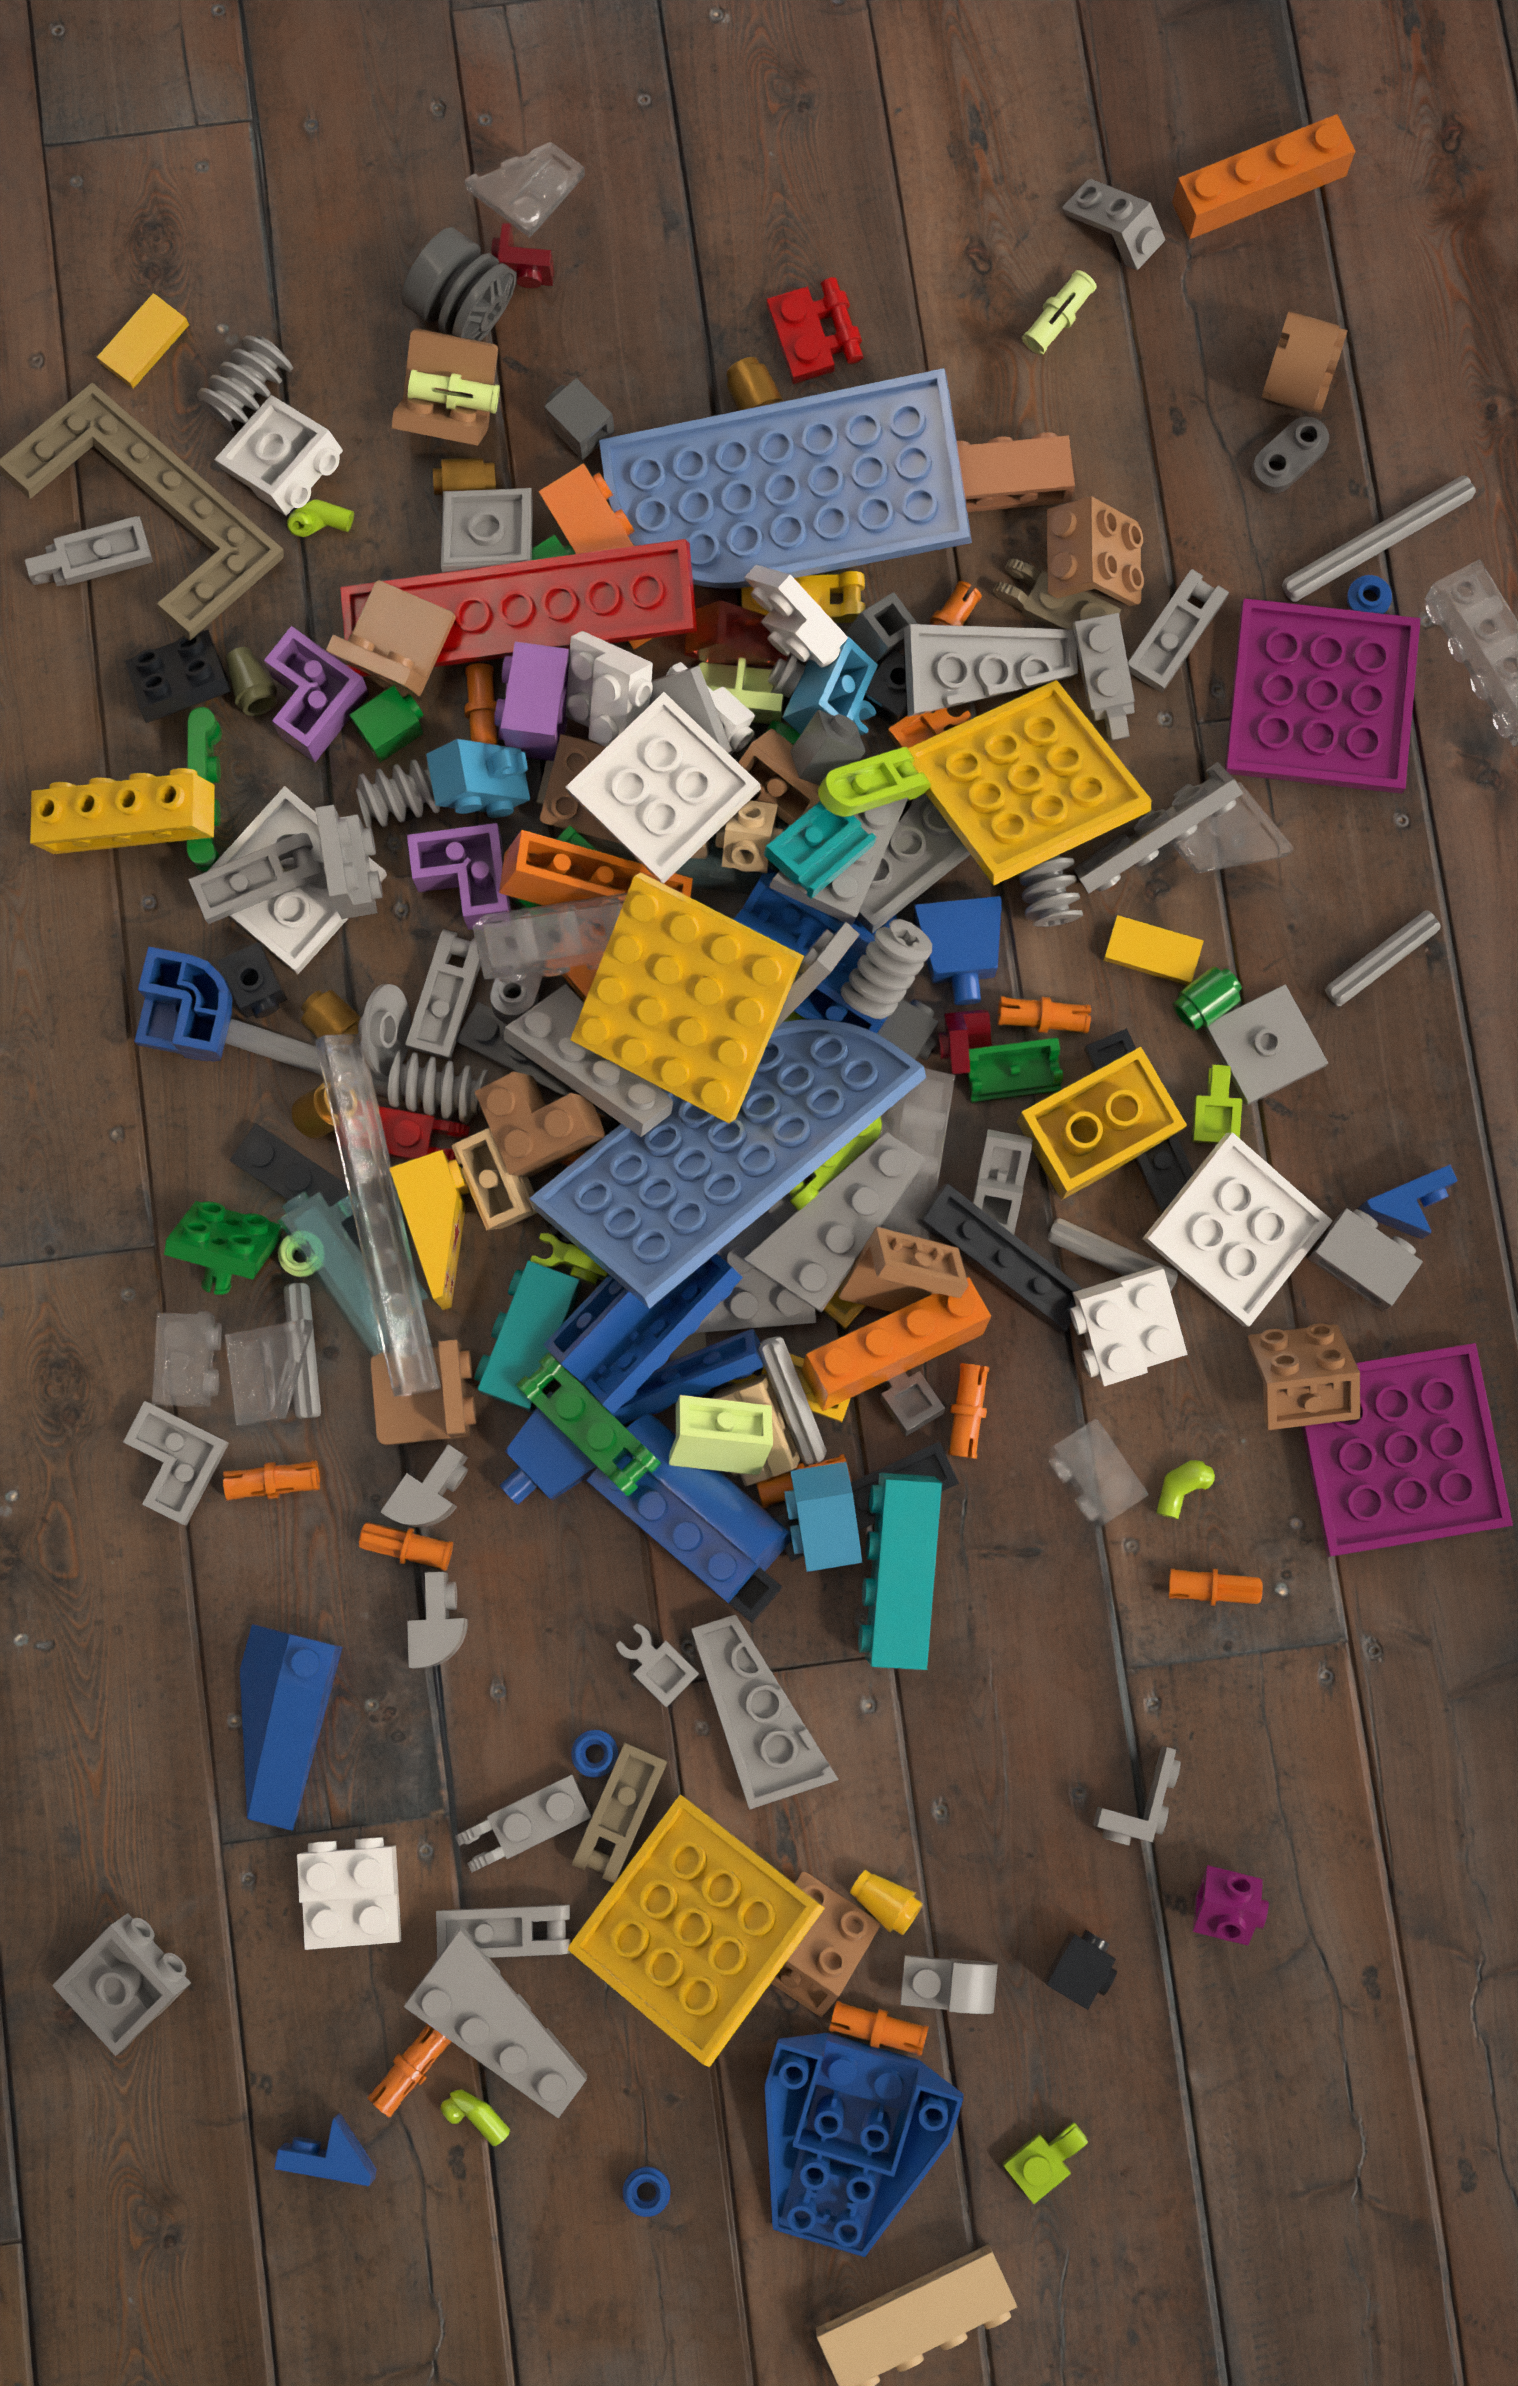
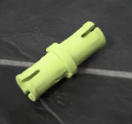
M1075 270L1058 294L1046 300L1043 304L1044 311L1028 332H1025L1022 336L1024 344L1031 351L1038 355H1043L1062 329L1069 328L1076 319L1075 313L1097 288L1094 280L1085 272ZM1065 301H1069L1068 306L1053 324H1050L1049 321Z
M411 370L408 385V398L410 399L417 398L446 404L447 409H456V406L488 411L493 414L497 411L500 385L494 386L462 380L461 375L452 373L451 377ZM435 388H441V389H446V390L455 391V392L442 391V390H437V389H435ZM456 392L468 393V394H472L473 396L464 395V394H460V393H456Z

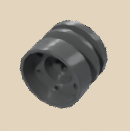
M449 227L434 236L415 260L404 282L401 294L402 304L429 323L438 320L439 331L443 334L481 341L505 311L517 282L516 272L504 263L499 264V260L490 253L480 256L479 245L455 228Z

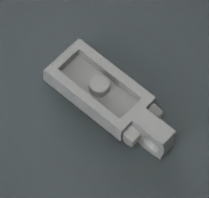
M140 516L54 538V543L45 547L47 554L25 559L28 575L33 585L55 581L56 586L72 585L153 562Z
M1119 613L1073 622V630L1088 710L1092 711L1094 721L1104 719L1108 742L1129 737L1126 715L1135 713L1133 703L1135 699Z

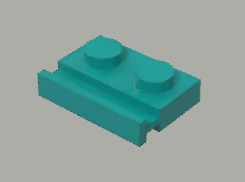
M819 801L771 841L765 848L764 856L795 885L800 884L807 891L806 895L812 899L871 849L877 837L873 833L869 835L861 827L862 823L854 815L846 817L835 815L827 810Z

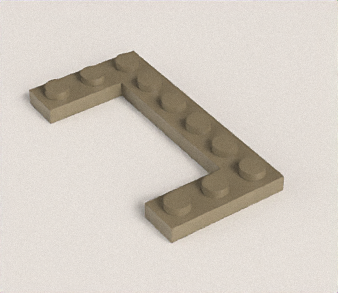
M93 382L0 459V474L27 498L31 499L94 446L211 548L215 553L157 603L158 613L188 640L194 638L284 558V549Z

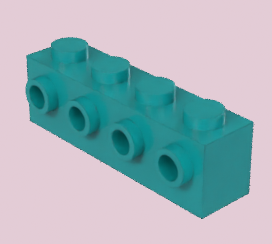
M879 1473L878 1485H871L869 1510L870 1513H876L875 1531H868L865 1552L866 1559L872 1560L871 1578H864L862 1585V1605L869 1606L867 1625H860L858 1635L859 1653H865V1659L871 1667L927 1670L942 1482L935 1476Z

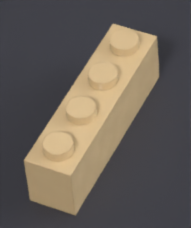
M987 2244L817 2327L816 2334L838 2386H875L880 2382L878 2375L894 2367L897 2368L898 2372L906 2371L924 2360L923 2353L937 2346H940L942 2351L951 2349L968 2338L966 2332L982 2324L985 2329H991L1006 2322L1011 2318L1009 2311L1017 2308V2304L990 2245Z

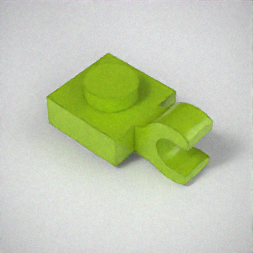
M1212 1065V1068L1208 1070V1096L1196 1095L1194 1097L1192 1142L1218 1144L1226 1133H1234L1240 1139L1242 1099L1229 1098L1231 1066Z
M549 1233L540 1234V1241L550 1244L553 1247V1254L547 1259H541L538 1256L532 1255L531 1262L550 1269L564 1264L572 1269L571 1277L591 1285H596L598 1279L604 1281L609 1274L577 1246L563 1243L556 1236Z
M1075 2122L1065 2128L1050 2143L1039 2132L1003 2162V2166L1032 2203L1035 2204L1071 2174L1063 2161L1082 2149L1088 2143L1087 2137Z

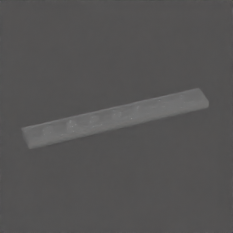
M362 1034L324 1035L315 1040L393 1396L433 1392L440 1389L441 1385L399 1197L389 1169L392 1166L370 1068L363 1051Z

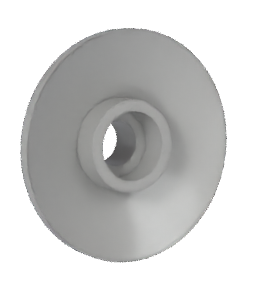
M382 984L371 993L358 1025V1034L362 1041L366 1061L370 1068L379 1075H390L397 1052L400 1050L401 1063H403L408 1051L405 1044L411 1028L409 1006L403 992L393 984Z

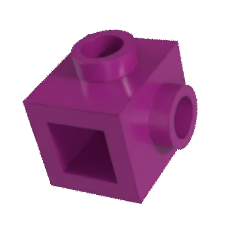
M1207 1865L1195 1896L1193 1932L1248 1946L1255 1928L1263 1929L1268 1914L1269 1902L1262 1899L1263 1879Z

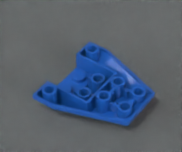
M821 2033L778 2039L765 2082L773 2230L866 2257L950 2143L964 2094L918 2059L881 2048L871 2047L870 2045L841 2036Z

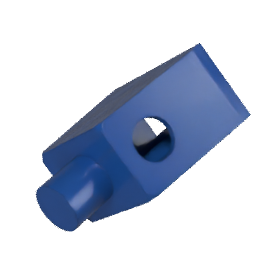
M1001 896L915 905L913 914L914 924L928 936L932 943V953L926 960L931 981L935 984L952 982L955 1005H972L981 1002L979 979L993 978L996 975L999 956Z
M550 1391L546 1396L550 1398L553 1393ZM537 1407L505 1450L519 1467L499 1486L517 1505L537 1487L553 1501L592 1475L598 1467Z

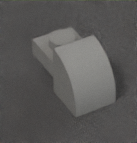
M988 1129L972 1203L1014 1234L1033 1138Z
M448 1444L422 1483L406 1473L381 1510V1513L400 1524L410 1527H428L443 1521L454 1512L457 1506L442 1496L447 1489L454 1492L468 1472V1468L463 1466L468 1457Z
M425 1573L426 1620L407 1621L409 1668H429L447 1661L458 1651L465 1639L468 1619H450L449 1610H457L456 1582H448V1573Z
M904 1955L900 2005L944 2009L957 2013H994L998 1963Z

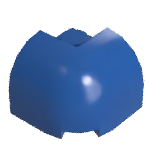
M148 946L138 991L145 1000L134 1042L138 1046L182 1054L188 1059L212 1062L221 1061L232 1016V995L226 980L208 961L193 955Z

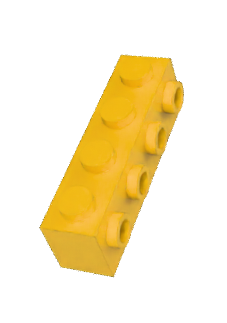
M186 768L172 769L170 775L158 777L149 773H134L129 776V780L123 781L100 777L90 779L87 785L76 786L68 782L51 783L49 789L34 790L31 793L30 843L52 854L212 838L214 837L215 785L198 776L197 771Z

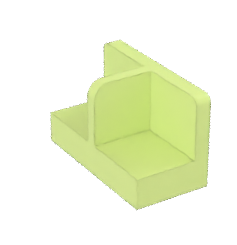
M739 657L738 666L704 662L699 664L707 686L712 691L721 687L726 688L756 715L752 722L770 724L772 720L781 722L784 696L783 694L771 693L774 685L767 682L772 670L746 667V658Z
M679 1396L676 1403V1438L669 1453V1465L752 1475L761 1473L773 1446L771 1405Z

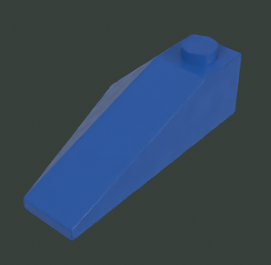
M252 1624L240 1666L247 1819L294 1830L341 1656L342 1646Z

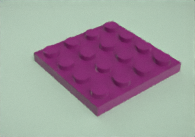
M1244 598L1240 611L1225 770L1232 775L1402 794L1406 789L1421 618Z
M1476 1343L1356 1363L1360 1371V1419L1302 1426L1327 1557L1513 1526Z

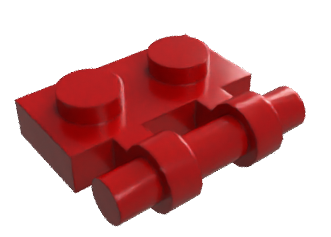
M835 277L827 278L820 283L824 298L813 302L808 286L766 299V307L793 384L834 372L835 364L832 358L834 354L844 352L848 364L858 363L864 358L860 348L862 338L857 326L852 325L847 311L850 307L848 297L845 291L840 290ZM832 317L836 333L825 337L820 320Z

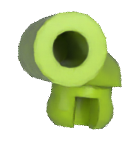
M314 499L303 507L295 509L290 514L287 520V527L291 534L299 537L309 536L326 526L348 532L353 523L354 511Z
M1191 1460L1170 1471L1164 1479L1156 1514L1179 1519L1184 1495L1197 1488L1206 1490L1211 1487L1215 1479L1213 1469L1205 1465L1203 1461Z
M460 2089L450 2092L451 2097L441 2103L440 2110L450 2123L458 2124L466 2116L492 2146L499 2145L509 2135L510 2129L490 2105L465 2090Z

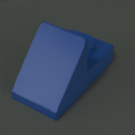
M1447 1165L1371 1198L1358 1208L1379 1223L1423 1239L1431 1234V1229L1418 1201H1421L1425 1208L1449 1197L1446 1189L1458 1180L1451 1165Z
M340 2113L333 2118L327 2150L320 2149V2141L294 2137L292 2144L284 2143L277 2152L274 2168L276 2170L370 2186L375 2180L376 2167Z

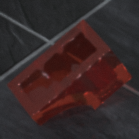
M722 600L695 609L697 632L686 633L684 655L708 663L722 665L738 664L739 657L746 658V664L773 668L779 658L787 661V656L778 651L768 640L771 632L761 623L767 615Z

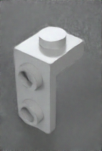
M1093 179L1087 180L1063 206L1066 216L1112 234L1125 265L1135 270H1138L1165 241L1150 202Z
M1161 1747L1143 1819L1097 1807L1093 1825L1104 1829L1102 1838L1130 1845L1131 1837L1153 1842L1155 1833L1163 1834L1169 1812V1807L1162 1805L1166 1788L1175 1787L1181 1764L1180 1761L1174 1759L1176 1749Z

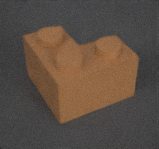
M771 728L751 743L738 763L759 782L761 787L750 800L778 804L777 816L791 826L820 801L818 796L819 785L799 778L790 752L794 745Z
M513 1071L474 1091L509 1175L530 1178L596 1145L607 1136L592 1102L582 1095L570 1093L546 1105L532 1075Z

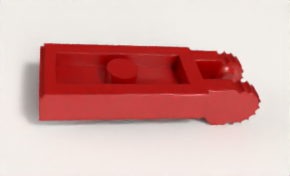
M355 1102V1109L351 1119L346 1124L340 1126L337 1145L341 1148L406 1160H414L443 1150L448 1160L452 1161L456 1159L453 1149L431 1147L433 1134L437 1133L453 1138H467L470 1127L461 1123L436 1120L435 1116Z

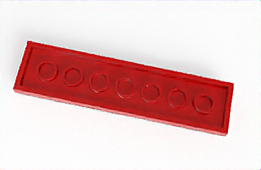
M686 539L382 581L455 614V621L434 667L513 656L515 642L570 649L571 636L581 631L608 643L697 632L690 543ZM375 582L340 587L344 639L347 641L353 633ZM347 665L349 668H351L353 671H355L362 677L372 676Z

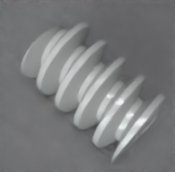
M257 334L256 337H244L242 340L244 350L234 349L230 356L233 363L223 362L220 365L219 370L222 377L212 375L209 378L208 383L211 390L201 388L197 392V397L202 407L219 423L233 432L235 431L231 423L233 419L244 424L249 420L242 410L244 406L255 411L260 408L253 396L255 393L266 398L271 395L264 382L269 380L277 385L282 382L275 369L280 367L289 372L293 369L287 357L272 342Z
M416 759L411 760L408 775L404 773L398 764L393 765L392 779H388L381 769H377L374 784H371L363 773L358 775L356 792L367 828L371 827L372 817H375L382 827L388 826L389 812H392L400 823L404 822L407 807H410L417 818L422 817L423 803L426 802L434 813L440 811V806H435L428 761L427 770H423Z
M1059 854L1020 874L1019 881L1021 885L1028 887L1023 891L1022 899L1024 902L1031 904L1026 908L1025 916L1028 920L1034 922L1033 926H1058L1083 916L1082 910L1069 909V904L1079 900L1080 894L1066 892L1067 886L1077 882V876L1063 874L1064 869L1075 864L1073 858L1060 857Z
M894 919L889 923L890 928L882 927L874 934L875 941H871L868 944L866 955H862L857 962L858 968L853 969L850 973V982H845L840 989L841 996L847 1004L860 1013L875 1019H883L894 1013L898 1007V1002L905 996L906 989L911 986L915 980V975L920 972L924 966V961L932 953V943L928 936L912 923L902 919Z
M399 1050L394 1058L388 1080L387 1093L389 1105L398 1107L405 1098L407 1109L414 1112L423 1101L424 1112L430 1116L435 1114L441 1105V1113L444 1119L450 1120L458 1110L461 1123L467 1124L475 1113L477 1115L481 1110L474 1091L487 1085L488 1070L483 1069L478 1079L472 1080L471 1066L469 1065L464 1067L459 1076H455L452 1061H448L442 1072H438L435 1057H430L425 1067L421 1068L419 1067L418 1053L413 1052L407 1063L404 1064L401 1063Z

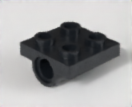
M209 630L198 633L191 640L182 636L176 642L157 649L144 650L135 657L125 660L138 707L145 723H150L182 711L192 705L195 706L232 692Z

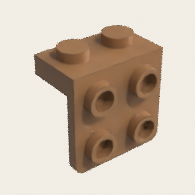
M1092 496L1047 509L1048 594L1056 598H1062L1097 589L1128 606L1140 604L1141 589L1144 585V577L1141 571L1143 534L1138 522Z
M458 1340L438 1341L439 1347L377 1353L371 1358L377 1439L381 1444L396 1445L470 1437L469 1425L476 1424V1409L474 1397H467L465 1379L472 1378L470 1351H463L462 1345Z

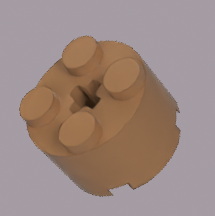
M1289 311L1261 399L1305 412L1321 414L1348 330L1339 328L1340 326Z

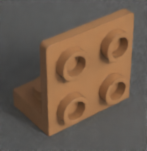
M417 328L413 329L410 333L403 399L393 411L392 428L478 446L488 431L490 412L456 406V409H447L446 404L417 398L410 399L408 398L409 378L411 370L451 377V374L455 373L460 374L462 380L494 385L498 346ZM435 388V389H437V390L448 391V392H455V391H449V390H446V389ZM456 392V393H460V394H464V395L473 396L472 394H468V393Z
M378 580L371 590L348 641L332 635L326 652L344 664L420 697L456 616L445 608Z
M560 734L540 815L542 823L564 829L570 825L576 832L620 843L566 789V786L606 748L605 746L590 739L571 734Z
M876 1227L851 1270L838 1288V1295L841 1300L896 1312L932 1294H944L961 1298L969 1285L959 1248Z
M1318 1323L1307 1328L1284 1331L1269 1329L1263 1333L1248 1336L1249 1349L1263 1380L1264 1422L1268 1430L1360 1419V1371L1338 1325Z
M802 1872L795 1884L825 1907V1909L777 1973L771 1984L822 2018L840 1996L880 1928V1922L807 1872Z

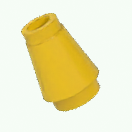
M867 1870L861 1873L850 1891V1894L856 1897L889 1933L895 1930L903 1935L911 1926L923 1905L922 1902L915 1898L916 1892L871 1874Z

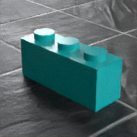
M527 1261L524 1271L520 1269L515 1271L508 1289V1295L513 1296L508 1313H499L491 1333V1337L497 1339L491 1356L485 1354L482 1356L475 1373L474 1380L480 1382L478 1391L481 1394L528 1412H534L536 1405L515 1384L524 1375L529 1378L541 1366L538 1361L549 1352L543 1344L571 1316L582 1287L579 1279L531 1261Z

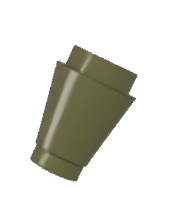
M239 647L229 652L226 656V661L228 663L236 706L243 709V712L248 716H258L270 711L277 703V687L252 654L251 649Z

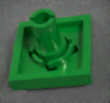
M195 1201L167 1237L164 1255L205 1266L204 1278L201 1283L202 1289L210 1293L212 1283H216L214 1294H227L231 1290L232 1274L254 1279L279 1243L283 1225L271 1222L260 1214H242L225 1209L223 1205L216 1202Z

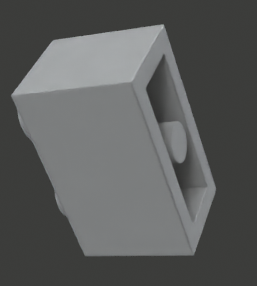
M1346 1208L1337 1216L1308 1259L1381 1311H1385L1395 1303L1423 1261L1414 1255L1416 1249L1407 1241L1397 1236H1393L1390 1239L1376 1229L1378 1223L1370 1215L1358 1209L1352 1212Z

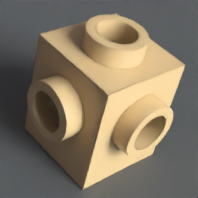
M749 800L717 831L715 846L723 848L722 867L735 868L743 872L767 873L770 861L764 856L765 848L783 832V829L776 828L778 804Z

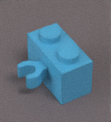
M849 636L839 647L840 653L830 665L821 668L815 661L808 660L782 717L799 734H802L817 710L833 716L841 714L850 718L857 725L860 736L868 732L869 729L861 720L875 716L876 710L863 698L878 664Z
M456 739L426 754L435 806L455 808V812L460 814L476 811L487 812V816L490 818H500L512 814L514 807L530 800L525 773L528 770L525 752H521V749Z
M847 1462L792 1470L793 1490L784 1491L789 1520L798 1518L799 1525L790 1526L794 1554H804L807 1572L862 1563L854 1498Z

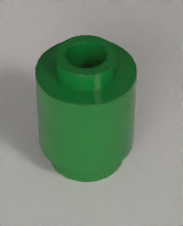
M1212 966L1178 993L1179 998L1172 1003V1006L1180 1020L1190 1030L1196 1031L1200 1027H1209L1241 1001L1238 992L1242 987L1230 970L1224 968L1221 971L1217 967Z

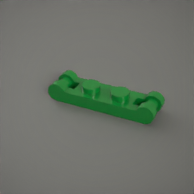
M199 707L192 710L188 717V769L197 771L198 776L212 784L220 783L219 756H214V745L222 738V729L211 710ZM214 799V826H220V803L218 799ZM213 837L187 840L188 856L202 874L207 872L221 857L213 845Z
M547 1352L538 1361L541 1366L529 1378L524 1375L515 1385L629 1497L638 1488L635 1483L647 1471L652 1474L662 1463ZM555 1378L562 1386L548 1398L542 1390ZM630 1452L634 1458L621 1470L616 1464Z

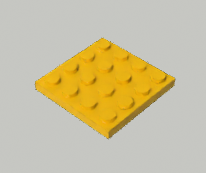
M1057 680L908 748L914 757L913 766L918 773H924L931 783V787L925 794L993 885L1151 811V798Z
M643 873L637 874L632 880L570 1040L713 1116L731 1123L739 1113L804 956Z
M680 1794L568 1946V1951L700 2063L710 2067L825 1907Z

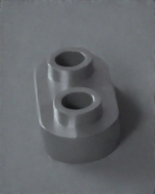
M1300 417L1291 422L1257 454L1251 470L1252 479L1256 486L1267 493H1280L1287 490L1320 460L1325 453L1329 443V433L1325 425L1313 417ZM1309 433L1314 437V441L1305 442L1301 439L1300 434ZM1277 461L1282 464L1283 469L1275 471L1270 468L1269 462Z
M529 938L519 939L512 942L504 951L490 994L493 1013L502 1022L510 1024L539 1002L549 971L547 950L539 941ZM525 955L532 956L531 959L526 961L519 959V957ZM511 992L520 994L517 998L513 999L506 997Z

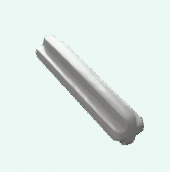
M1423 911L1328 984L1325 989L1327 996L1336 1006L1345 1004L1436 934L1441 927L1437 918L1430 911Z
M1061 1218L1054 1221L1048 1234L1049 1242L1123 1276L1160 1265L1164 1268L1170 1292L1177 1281V1271Z
M293 1283L286 1285L283 1291L294 1410L296 1417L309 1419L318 1417L321 1414L310 1288L306 1283Z
M780 1336L765 1339L761 1342L758 1351L800 1459L805 1465L819 1463L824 1460L827 1450L785 1341Z

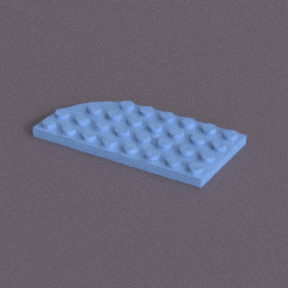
M944 368L599 440L604 481L613 494L608 499L612 511L616 512L622 509L635 530L634 533L628 536L632 544L638 546L686 539L690 543L693 584L719 589L751 587L744 577L755 565L787 573L793 578L972 543L949 387Z
M819 1019L782 1022L770 1036L734 1121L727 1123L663 1089L673 1101L671 1115L642 1137L621 1123L529 1198L537 1213L650 1309L926 1078L924 1066L879 1034L853 1024Z

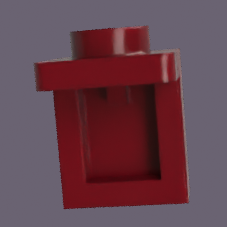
M502 223L500 238L493 237L491 255L499 260V264L504 263L516 272V283L519 286L530 289L538 288L541 285L553 286L554 264L552 251L514 247L511 223Z
M987 1010L944 1013L945 1032H938L940 1060L948 1059L952 1074L970 1073L969 1049L992 1046L989 1012Z

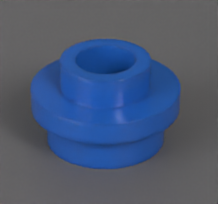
M1365 575L1357 578L1347 592V603L1350 610L1385 614L1392 602V592L1389 585L1382 578L1374 575ZM1366 590L1375 592L1378 600L1373 602L1366 600L1363 592Z
M601 1730L584 1732L575 1740L572 1746L571 1757L573 1764L580 1773L588 1777H601L608 1774L614 1768L618 1759V1747L615 1740L608 1733ZM592 1744L600 1745L604 1750V1757L598 1763L589 1761L586 1755L588 1747Z
M650 2166L637 2168L628 2175L624 2182V2202L628 2209L638 2216L651 2217L659 2214L667 2206L670 2199V2183L665 2174L657 2168ZM644 2182L653 2184L656 2189L655 2196L651 2199L641 2198L638 2194L640 2184Z

